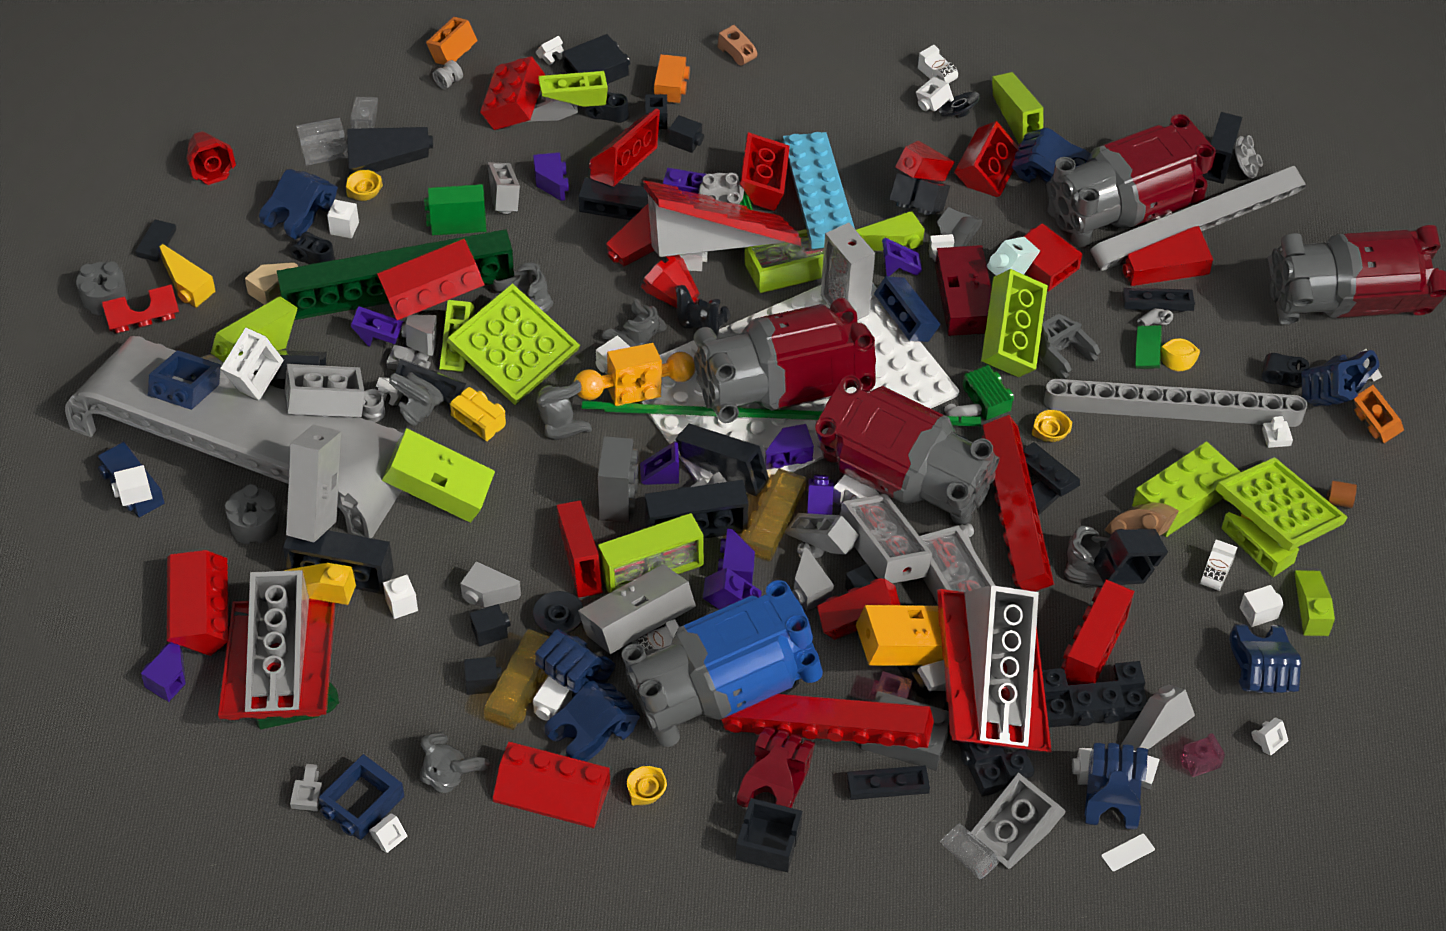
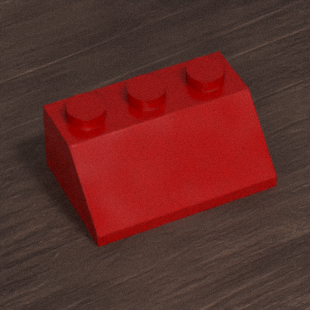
M997 121L979 127L954 172L967 188L999 197L1014 170L1012 164L1016 160L1015 153L1019 150L1018 146Z
M748 132L746 135L740 185L754 205L775 211L784 195L790 145Z

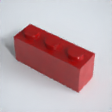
M880 578L871 581L869 585L862 588L850 589L847 594L826 599L824 603L817 605L823 632L835 640L857 631L856 623L865 605H900L896 586L887 579Z

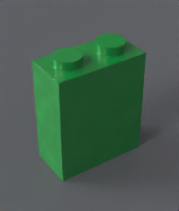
M483 184L428 188L429 197H424L425 211H430V213H426L427 227L431 226L432 236L487 232Z

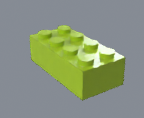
M1012 269L993 278L981 358L982 362L1017 377L1036 370L1048 285Z
M1206 441L1136 488L1132 506L1156 502L1179 510L1169 530L1163 533L1165 537H1168L1222 500V495L1215 490L1218 483L1241 472Z

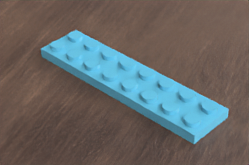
M827 132L783 136V144L790 145L788 163L811 248H824L825 233L847 223H850L854 228Z

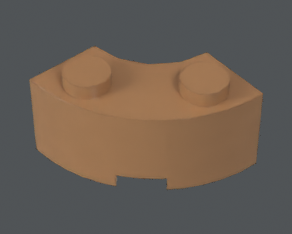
M1156 502L1136 505L1115 517L1108 524L1105 531L1112 534L1118 529H1156L1160 536L1169 530L1179 510Z

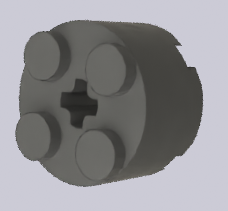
M98 262L85 264L81 267L76 284L83 307L90 310L92 314L105 315L102 302L126 297V301L128 300L124 275L116 262Z
M253 484L246 485L243 489L234 493L226 502L225 508L232 536L237 541L244 544L258 541V544L270 540L277 533L279 516L276 502L272 494L267 490L258 488Z

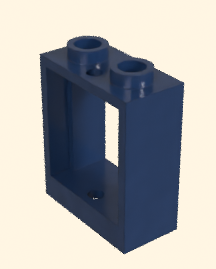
M177 350L149 374L148 396L192 410L219 386L221 364ZM176 376V377H179V378H182V379L191 381V382H193V383H192V384H188V383H185V382H182V381L173 379V377Z
M363 754L319 796L320 811L329 821L335 820L340 824L341 829L347 835H354L361 840L372 827L381 821L405 797L403 784ZM362 777L383 794L357 819L336 803V801Z

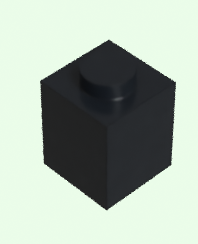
M678 115L669 128V145L693 153L696 147L700 146L703 142L702 123Z
M499 604L470 613L471 628L479 647L508 638L507 627H511L507 612L502 613Z
M495 657L464 659L467 695L498 692V682H503L502 667H496Z

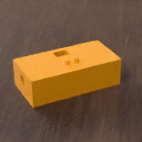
M865 605L856 623V628L869 665H928L943 660L938 606Z

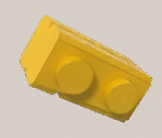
M468 387L460 396L458 395L451 401V416L485 441L490 440L496 432L498 433L505 427L504 408L498 403L493 404L482 391L476 392L471 387Z

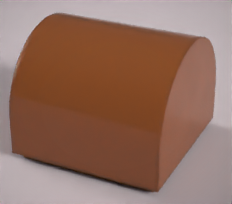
M1332 481L1327 493V500L1335 506L1352 508L1357 485Z

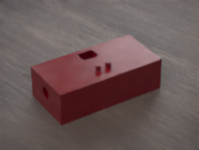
M983 246L937 248L935 270L948 336L985 334L992 289Z

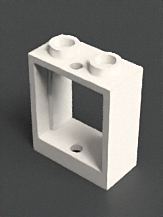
M245 328L220 369L239 392L259 401L284 360L266 336Z

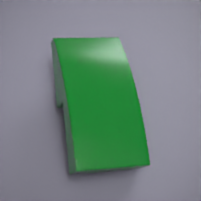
M1161 325L1138 326L1136 369L1160 368Z

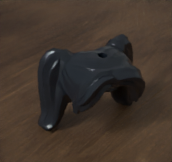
M677 285L675 287L677 293V317L680 325L685 329L708 327L718 336L719 328L727 323L731 317L727 306L721 307L719 314L720 299H713L708 303L700 298L698 299V305H696L686 286Z

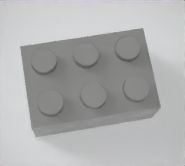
M287 364L285 395L288 414L296 416L318 415L320 417H362L365 392L360 367Z

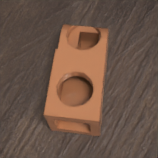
M735 25L719 33L717 47L723 52L726 50L738 65L742 66L757 58L755 46Z

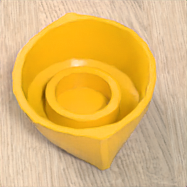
M359 170L352 173L347 179V197L359 201L374 198L383 186L381 176L370 170Z
M1172 339L1161 346L1160 359L1169 369L1185 371L1195 364L1200 350L1185 339Z
M1043 411L1035 419L1032 435L1046 442H1058L1071 432L1072 421L1061 411Z
M642 766L630 773L627 779V788L632 806L649 805L662 796L667 782L661 768Z

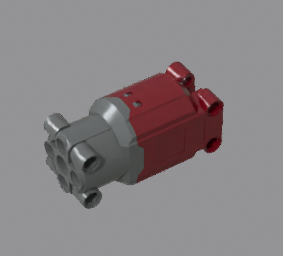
M1176 114L1172 116L1170 125L1167 127L1155 125L1094 148L1087 162L1076 167L1073 159L1060 157L1055 162L1051 180L1046 184L1049 197L1047 212L1056 219V223L1061 231L1071 234V243L1075 247L1086 248L1091 243L1093 230L1111 224L1114 227L1127 229L1186 207L1189 203L1198 204L1203 202L1208 183L1202 174L1211 170L1215 157V148L1189 117L1183 114Z
M1425 225L1415 231L1395 230L1338 234L1331 236L1326 243L1303 244L1302 235L1298 233L1283 236L1281 238V246L1274 248L1272 255L1267 258L1271 276L1269 293L1271 299L1276 302L1279 323L1292 324L1300 320L1299 313L1324 312L1331 318L1400 314L1402 312H1413L1414 315L1420 316L1433 312L1446 297V271L1433 268L1431 260L1441 247L1437 227L1435 225Z
M838 298L833 301L830 309L823 304L755 318L748 323L741 334L718 339L713 330L708 327L700 328L694 334L693 339L698 347L694 355V364L697 371L696 380L702 390L706 407L712 408L722 423L733 422L739 414L737 406L757 402L773 411L830 398L840 381L849 375L859 378L862 389L866 391L872 390L876 383L875 338L865 324L857 322V312L845 298Z
M853 375L846 376L840 381L815 425L824 459L831 463L838 462L842 474L906 505L925 500L949 512L952 522L956 525L970 523L973 517L972 513L984 501L989 484L993 482L996 476L995 470L999 463V457L993 453V445L990 441L983 438L977 439L974 442L956 435L949 417L885 386L866 391L862 389L859 378ZM850 387L857 388L854 393L846 392ZM825 428H828L826 434H823L822 431ZM828 447H831V448L835 449V451L830 452V451H827L826 449H827Z

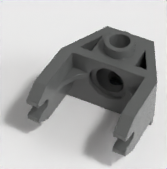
M1057 314L1042 323L1039 353L1042 361L1058 377L1066 379L1069 377L1068 373L1072 369L1059 351L1072 344L1087 360L1093 362L1098 359L1097 355L1101 351L1098 345L1081 329V323L1074 322L1066 316Z

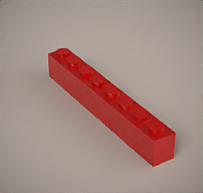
M1007 415L983 424L985 434L982 435V438L991 442L993 453L999 457V463L995 470L996 476L992 483L997 488L995 499L1002 511L999 513V518L1006 529V532L1003 533L1004 540L1007 546L1010 547L1008 559L1015 570V573H1012L1013 581L1017 588L1021 587L1022 590L1036 592L1054 585L1019 428L1011 416Z
M777 694L721 719L725 730L734 733L752 732L760 735L765 726L776 730L775 734L779 729L789 732V737L792 734H796L807 739H830L835 742L854 741L859 744L876 743L884 746L899 745L913 749L919 747L928 748L934 724L930 706Z

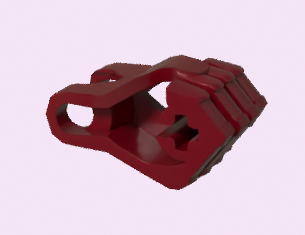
M765 726L755 744L754 754L757 756L755 762L742 780L737 795V804L742 807H748L750 798L754 799L756 795L768 792L776 797L777 805L792 808L808 774L815 743L804 740L802 744V737L792 734L788 739L789 732L779 729L775 734L776 730L774 728Z

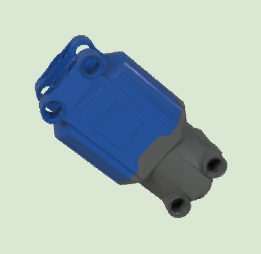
M782 580L769 583L766 587V594L759 598L749 596L679 627L672 640V644L648 655H646L644 647L640 644H630L622 650V659L627 669L625 672L649 728L654 730L658 743L663 747L673 746L679 741L680 733L677 725L702 714L709 718L721 720L793 688L794 682L800 678L804 682L813 683L818 681L823 675L818 653L812 643L813 635L808 618L799 600L795 598L788 584Z

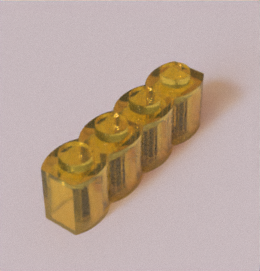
M780 468L776 471L775 475H770L767 483L768 490L766 493L762 492L759 498L758 506L760 507L757 511L754 510L749 520L750 527L748 530L744 529L741 538L755 551L756 557L768 561L772 560L779 542L785 533L784 531L792 519L806 488V477Z
M530 629L526 631L507 669L500 677L496 689L492 692L485 705L484 715L486 720L512 730L515 729L518 723L521 724L524 721L527 712L525 708L529 703H533V699L538 692V685L540 682L544 683L547 678L545 671L535 665V652L545 643L549 636Z

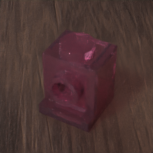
M882 672L880 681H874L871 695L876 697L877 691L908 699L913 680Z
M1211 733L1208 734L1207 738L1184 745L1180 760L1183 767L1189 770L1192 777H1196L1221 768L1225 753L1214 734Z

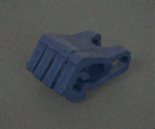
M1042 128L1025 134L1023 141L1019 144V150L1015 153L1016 160H1014L1012 168L1019 178L1028 183L1039 175L1047 184L1053 176L1055 162L1058 158L1069 157L1074 160L1076 167L1086 163L1090 153L1071 144L1053 130Z
M287 169L283 173L272 197L262 207L259 214L260 222L269 228L275 227L278 223L285 222L284 229L287 236L298 239L314 222L317 210L321 208L324 212L330 211L338 187L317 175Z
M1373 350L1361 351L1350 359H1347L1346 355L1343 354L1332 357L1324 365L1304 369L1301 374L1302 398L1313 406L1340 404L1358 396L1357 393L1363 388L1369 377L1379 368V360ZM1368 358L1369 365L1367 368H1365L1363 366V363Z
M1234 624L1230 633V644L1232 652L1241 668L1239 684L1242 690L1260 693L1299 691L1301 657L1289 642L1284 627L1281 625H1271V629L1266 637L1261 638L1252 634L1246 624Z
M560 629L555 630L535 652V665L544 670L545 674L558 684L567 687L574 693H578L589 681L607 682L616 667V664L609 658L592 653L585 647L588 643L578 636H569Z
M589 681L562 710L545 724V734L556 742L566 737L575 738L567 746L566 756L587 762L605 747L612 733L622 741L634 731L640 715L633 709V704L626 700L625 695L617 691L614 685Z
M1108 743L1107 749H1105V744H1093L1089 757L1085 801L1086 824L1097 825L1103 812L1110 807H1116L1124 815L1126 829L1138 828L1141 814L1142 781H1146L1148 749L1136 748V751L1133 752L1134 746L1122 745L1121 750H1119V744Z

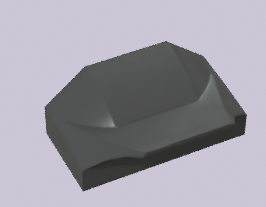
M948 207L937 223L942 235L953 234L954 247L967 246L981 227L983 219Z

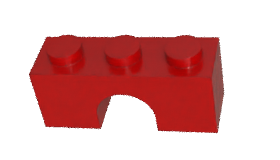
M172 284L148 290L151 303L142 312L130 309L126 297L102 302L109 330H115V333L119 334L129 331V326L138 324L139 328L153 325L152 320L161 318L162 322L176 319L175 315L179 314V309Z

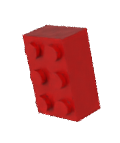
M532 56L496 66L480 111L494 130L531 120L540 92L538 78L539 76H545V73Z

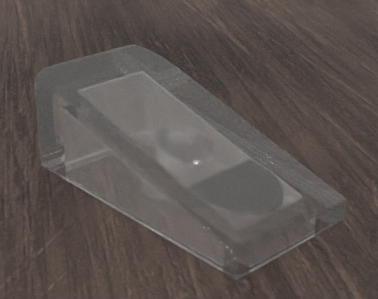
M356 97L350 120L351 129L374 128L378 98Z
M960 823L940 841L980 880L999 863L995 853Z

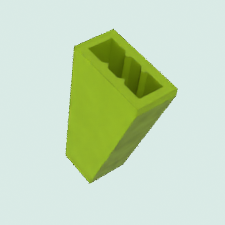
M1013 72L992 76L993 97L1020 144L1026 133L1043 128L1044 107Z
M277 297L217 332L211 354L225 362L245 328L266 336L276 350L285 349L298 308L284 298Z

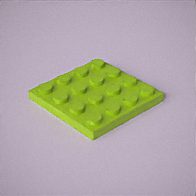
M513 283L447 339V343L514 405L580 348V344Z
M1275 457L1219 482L1215 489L1226 501L1233 504L1245 517L1252 520L1263 532L1270 535L1282 548L1288 551L1343 525L1348 518Z

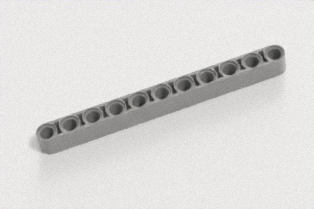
M1292 166L1100 242L1092 247L1090 252L1100 270L1104 271L1126 262L1129 253L1194 226H1199L1202 232L1292 196L1303 190L1306 184L1297 168Z
M1066 379L1050 380L1047 383L1044 396V405L1050 410L1259 425L1271 423L1273 417L1283 416L1284 421H1287L1289 427L1299 426L1307 409L1306 400L1297 395Z

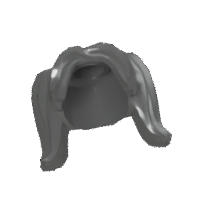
M524 263L514 272L516 276L501 281H493L492 286L496 292H503L513 283L545 313L553 306L551 296L548 294L545 275L536 263Z
M636 299L632 304L631 310L637 317L633 321L628 320L624 324L622 332L610 328L603 331L602 338L611 340L618 335L630 347L646 344L652 336L665 331L667 327L665 322L658 316L654 306L644 305L642 307L638 299Z
M412 372L408 373L406 378L396 373L390 376L389 384L408 397V403L400 402V412L406 421L414 426L422 423L430 415L434 407L443 401V395L435 386L417 377Z
M576 380L569 386L552 387L548 385L540 390L537 403L540 417L545 424V436L558 440L571 437L580 432L592 431V427L588 422L573 420L574 413L569 397L575 396L581 391L582 385L579 380Z
M1079 527L1073 533V536L1069 538L1067 550L1068 563L1066 564L1064 575L1076 583L1103 586L1104 583L1093 563L1100 549L1106 546L1105 544L1109 538L1099 536V533L1091 527Z
M443 732L426 735L421 739V747L425 752L420 772V780L428 785L431 784L438 792L447 793L459 785L462 780L460 778L462 774L472 771H483L489 768L490 761L487 758H465L459 750L450 745H445L448 741L447 735Z

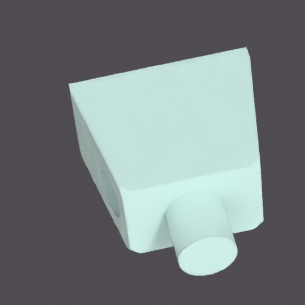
M1025 237L1005 240L995 254L990 257L987 268L996 276L1009 269L1024 275L1040 250Z

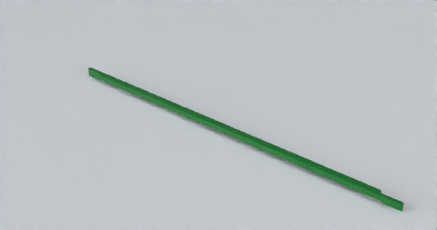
M582 401V409H604L605 412L717 416L712 408L703 406L632 403L615 406L614 403ZM738 408V417L818 420L823 411L780 409L771 411L769 409ZM947 416L952 425L981 426V417L961 416V421H959V416Z

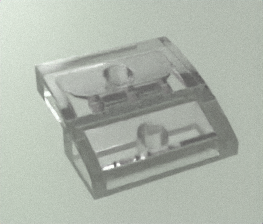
M340 117L296 126L306 166L348 158V146Z

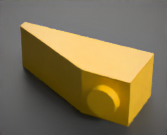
M164 244L159 246L163 263L178 293V297L184 303H189L197 308L216 292L213 276Z
M322 563L284 570L303 571L310 599L348 605L356 587L351 566Z

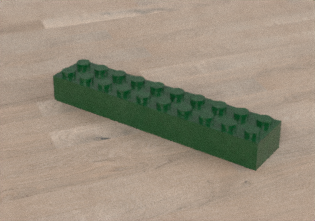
M507 229L277 270L281 297L298 308L294 320L354 310L358 306L365 308L389 303L377 273L463 238L476 262L484 285L493 284L494 280L501 281L514 277L513 250Z

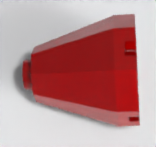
M203 131L193 134L189 140L187 161L192 177L196 180H202L207 185L226 180L230 175V169H234L236 166L231 146Z
M680 255L666 256L669 261L664 263L661 260L644 278L643 281L645 283L641 285L646 293L676 308L677 293L675 287L677 285H684L689 290L695 304L698 303L697 298L700 293L684 259Z

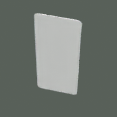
M1141 834L1102 854V857L1110 869L1116 871L1153 852L1155 848L1145 834Z

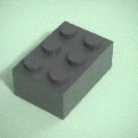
M605 436L603 438L598 472L599 520L629 523L630 513H635V493L637 494L638 449H634V439Z
M877 691L874 702L929 706ZM930 706L934 724L928 748L919 747L913 749L907 746H884L882 744L866 743L862 744L861 749L918 766L926 765L928 769L937 771L950 732L949 711Z

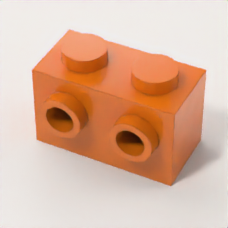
M453 17L426 44L435 63L444 65L449 60L456 62L478 40L468 20Z
M660 55L654 84V94H667V102L680 103L682 94L686 95L687 82L685 79H689L690 66H686V57Z
M1374 385L1368 387L1354 398L1357 407L1354 409L1356 415L1361 421L1366 420L1370 426L1367 428L1375 439L1379 437L1383 443H1386L1404 431L1401 419Z

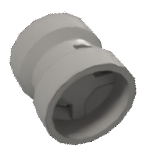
M449 60L444 64L443 68H438L433 72V78L441 89L446 90L452 85V82H458L463 78V72L455 61Z
M376 389L364 391L363 419L374 422L382 420L385 416L383 394Z

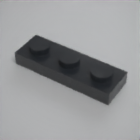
M1123 287L1124 309L1152 310L1157 308L1174 311H1194L1195 300L1192 289Z
M405 359L399 360L395 372L405 378L408 373L412 372L417 377L429 382L441 392L443 401L449 404L458 395H461L466 385L464 382Z
M1035 442L1023 448L1028 470L1060 497L1080 486V478Z
M926 765L847 772L850 800L929 794L930 792Z

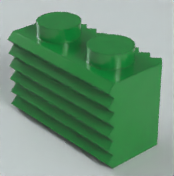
M987 365L964 375L963 390H965L974 404H980L981 414L985 420L1011 411L1012 402L1014 401L1013 393L1009 388L1006 389L1003 386L1001 376L997 371L993 372L991 367Z

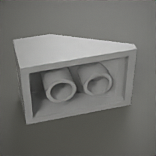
M1018 773L968 836L1008 869H1011L1053 829L1066 811Z

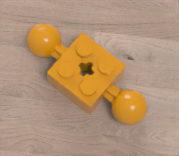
M654 343L607 351V375L601 376L597 371L590 369L583 370L577 374L574 382L576 380L581 382V391L577 394L580 398L594 400L607 388L615 406L659 398L661 397L662 377L669 376L676 382H685L693 377L696 368L693 357L686 352L673 353L666 363L662 364Z

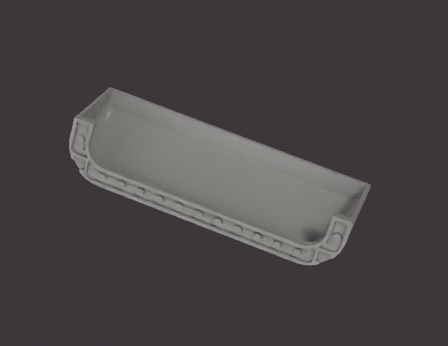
M130 336L70 397L65 405V413L70 430L83 435L93 436L96 428L92 414H101L289 484L290 446L296 438L313 424L341 431L337 506L345 516L347 531L351 535L372 538L402 491L382 481L396 443L403 433L394 428L385 427L372 420H365L360 417H320L318 415L296 416L288 414L285 389H280L270 384L259 401L239 392L231 381L228 384H219L216 389L192 410L148 396L149 374L176 351L166 348L162 344L147 341L140 336ZM176 376L173 377V379H176V380H179V381H182V382H185V383H188V384H192V383H193V382H191V381H188V380H185V379H182V378H179V377H176Z

